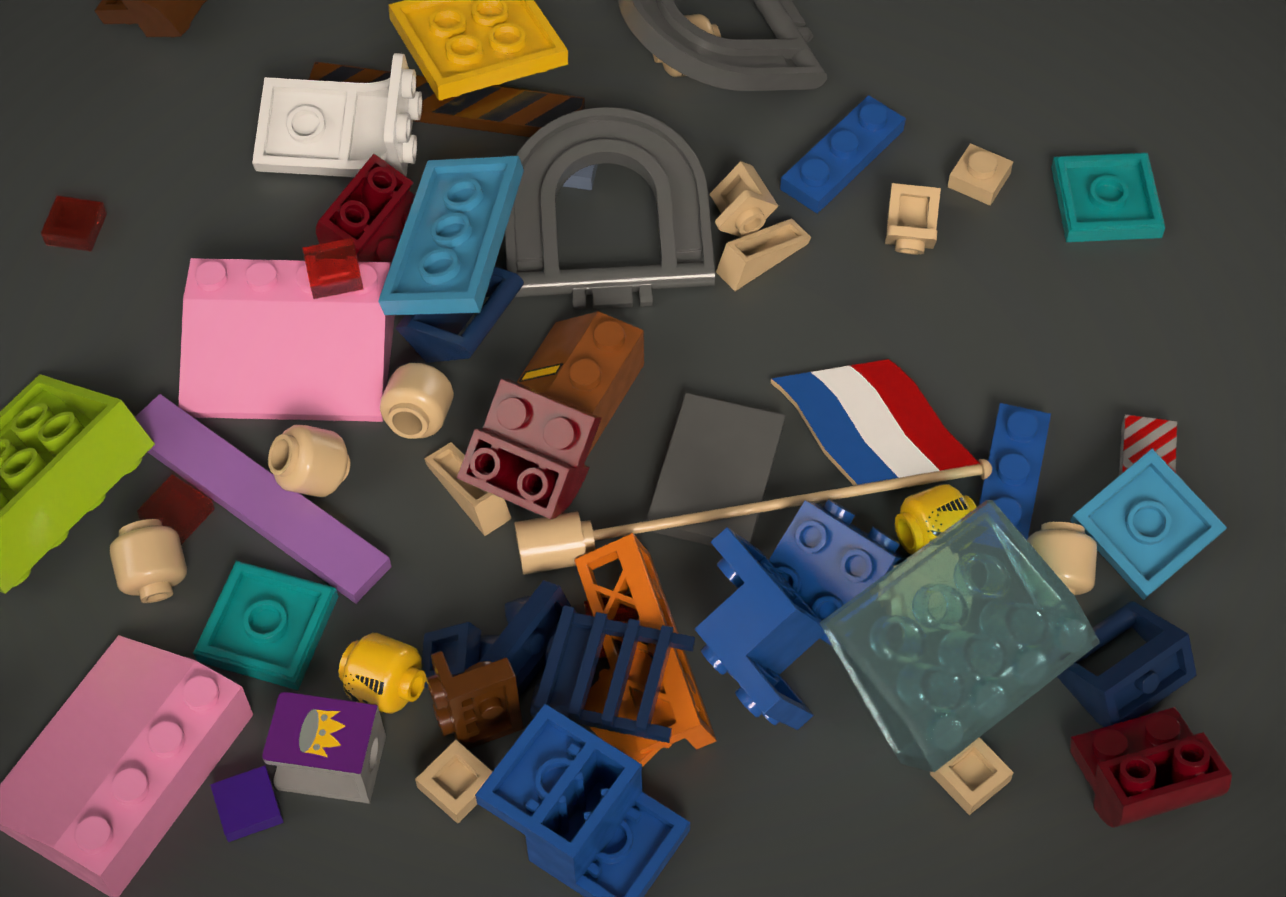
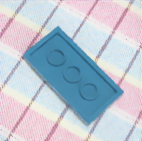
M519 156L427 161L378 300L384 315L481 312L524 172Z

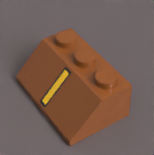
M599 311L555 322L517 383L601 417V422L589 451L590 454L644 366V330Z

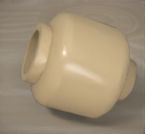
M408 363L400 366L391 375L382 395L380 403L382 419L393 432L407 439L427 438L434 435L443 426L452 404L454 392L451 382L444 373L424 363Z
M293 425L285 430L283 434L277 436L272 442L269 450L268 466L277 484L282 489L305 495L326 497L333 493L348 476L350 458L347 454L343 438L336 432L308 425Z
M146 519L123 526L119 529V537L110 545V558L118 589L127 595L140 596L142 603L158 602L173 595L172 587L178 585L186 577L187 566L179 534L168 526H162V522L158 519Z
M1047 522L1042 524L1041 530L1033 533L1027 539L1024 570L1025 583L1028 587L1041 592V600L1044 602L1060 605L1073 604L1075 602V595L1087 593L1094 588L1097 561L1096 541L1085 534L1083 526L1075 523Z

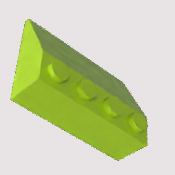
M39 374L0 411V592L6 594L12 587L21 584L29 576L31 568L50 549L60 545L67 538L69 530L87 512L98 507L104 501L106 493L124 475L134 471L140 465L142 457L155 445L121 399Z

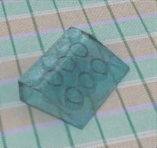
M993 500L983 502L820 622L821 627L900 764L931 772H936L1100 643L1074 594Z

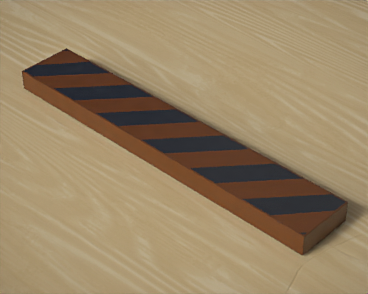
M315 62L308 80L373 83L389 79L391 72ZM416 75V91L422 93V114L420 120L413 121L531 137L551 121L569 113L584 110L585 98L493 85L439 101L426 78Z

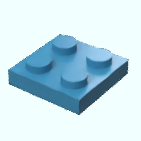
M1153 449L1148 451L1079 509L1070 519L1072 523L1085 528V534L1096 541L1097 551L1143 600L1227 529L1220 519Z

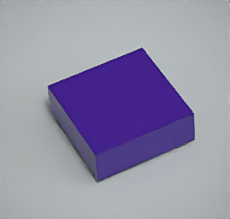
M266 765L210 784L223 831L228 842L284 823Z

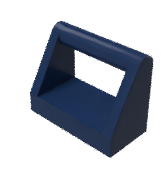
M494 266L485 298H489L481 308V312L477 313L461 336L458 334L474 313L405 315L396 326V329L426 363L469 359L520 291L524 281L516 273Z
M1133 601L1128 602L1047 657V664L1051 671L1102 727L1139 717L1197 676L1189 634ZM1131 627L1146 642V644L1098 677L1079 665L1081 661Z

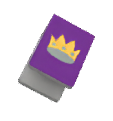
M289 692L280 693L262 754L266 764L277 766L273 779L275 789L370 804L386 739L378 705Z

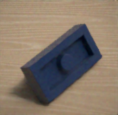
M545 580L542 581L531 596L520 597L505 603V616L508 626L500 635L481 636L479 662H495L507 657L515 674L519 697L545 665L548 642L551 635L556 633L563 606L571 607L561 587Z

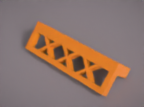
M633 533L574 559L593 617H595L596 612L607 614L608 620H613L620 604L637 610L640 626L661 630L662 625L673 627V633H678L651 555ZM619 558L623 571L614 590L612 591L597 585L593 570ZM628 588L630 589L633 598L625 595ZM602 597L609 599L606 606H604ZM606 634L603 647L612 674H614L620 653L618 644L622 645L623 638ZM638 641L636 649L644 651L653 657L656 644L649 643V645ZM671 648L662 680L666 694L659 692L657 699L670 704L676 721L675 724L669 726V728H672L670 744L686 739L697 750L717 740L685 650ZM627 680L622 704L627 719L637 720L645 686L631 680ZM631 689L642 693L637 705ZM633 736L637 749L641 754L654 748L657 750L664 748L662 745L666 743Z

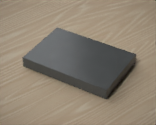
M686 393L646 521L762 502L785 425V415ZM760 513L650 532L713 546L711 541L728 527L751 544Z

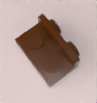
M439 651L431 654L435 674L426 677V681L434 702L432 707L443 736L453 733L455 740L469 750L524 729L516 678L507 657L495 662L483 661L467 668L464 673L452 677L443 652Z

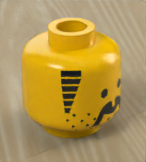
M949 484L938 485L908 496L901 505L900 514H897L895 517V528L901 545L909 554H916L922 560L948 556L967 549L974 540L975 526L979 523V513L974 501L967 495L963 496L958 489Z
M371 633L360 640L353 641L344 651L338 670L339 678L343 682L344 691L349 699L359 703L378 705L379 711L393 714L403 709L408 702L416 701L421 695L426 681V674L422 670V662L418 650L414 646L379 633Z

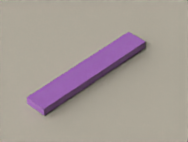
M161 394L135 416L136 420L155 443L148 451L149 454L330 586L336 588L337 591L355 604L392 567L390 558L300 493L282 489L277 484L272 473Z

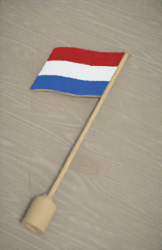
M889 359L771 378V384L780 390L797 408L823 453L853 486L598 530L592 529L590 520L580 521L578 511L560 514L555 519L541 517L517 521L514 524L523 575L576 566L574 559L596 550L595 541L796 507L801 506L805 500L819 503L825 502L828 499L836 500L980 475L984 480L991 475L992 466L985 459L977 461L944 427L916 383Z

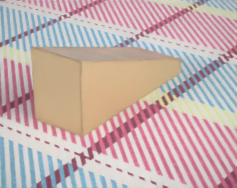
M791 218L726 243L716 273L736 291L809 244L811 236Z
M450 442L424 458L426 465L483 535L486 536L512 519L506 501L501 497L457 479L465 455Z

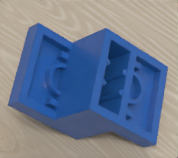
M726 527L711 541V544L723 557L717 563V566L738 589L695 628V631L706 643L701 652L720 674L724 675L728 672L739 683L741 687L735 691V694L755 717L758 718L760 715H763L774 726L781 722L798 730L814 715L780 674L828 631V628L762 551Z
M546 704L543 705L475 794L478 805L525 835L530 862L583 897H644L690 832V822L642 792V764Z

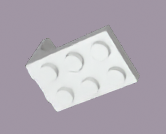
M394 53L391 77L379 82L351 83L265 77L252 161L255 170L259 172L355 177L369 158L376 154L406 176L408 163L414 164L417 156L416 135H411L413 120H420L422 114V93L416 91L415 69L408 68L405 54Z

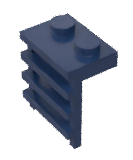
M563 606L556 633L551 635L548 642L545 670L541 683H538L534 689L530 715L535 717L543 705L546 704L580 725L670 743L672 728L651 724L670 649L676 648L693 652L695 637L673 633V627L662 625L661 630L640 626L639 620L629 619L628 623L608 620L607 614L596 612L595 617L575 613L574 607ZM607 634L622 637L623 642L602 714L584 709L604 638ZM638 641L656 644L637 720L617 717Z

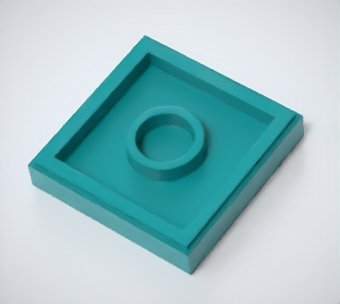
M1148 153L1061 156L1053 158L1051 170L1066 242L1163 237L1166 227Z
M236 560L193 655L196 661L299 690L339 597L337 589Z

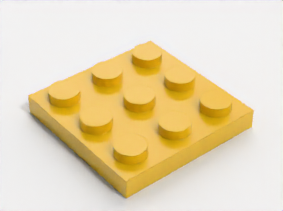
M404 0L388 4L392 24L439 101L568 65V49L534 0Z

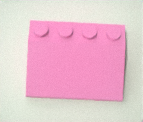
M191 258L183 298L178 407L193 418L383 422L380 403L388 382L395 315H384L378 300L391 262Z
M118 635L0 784V830L109 897H119L252 718L253 712L243 687L196 660Z

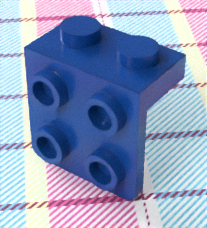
M828 499L823 506L822 504L805 500L769 561L828 628V631L820 639L831 646H842L850 637L886 576L891 577L893 565L907 563L909 559L896 552L900 543L888 534L875 527H872L868 534L853 525L851 522L856 515L840 504Z

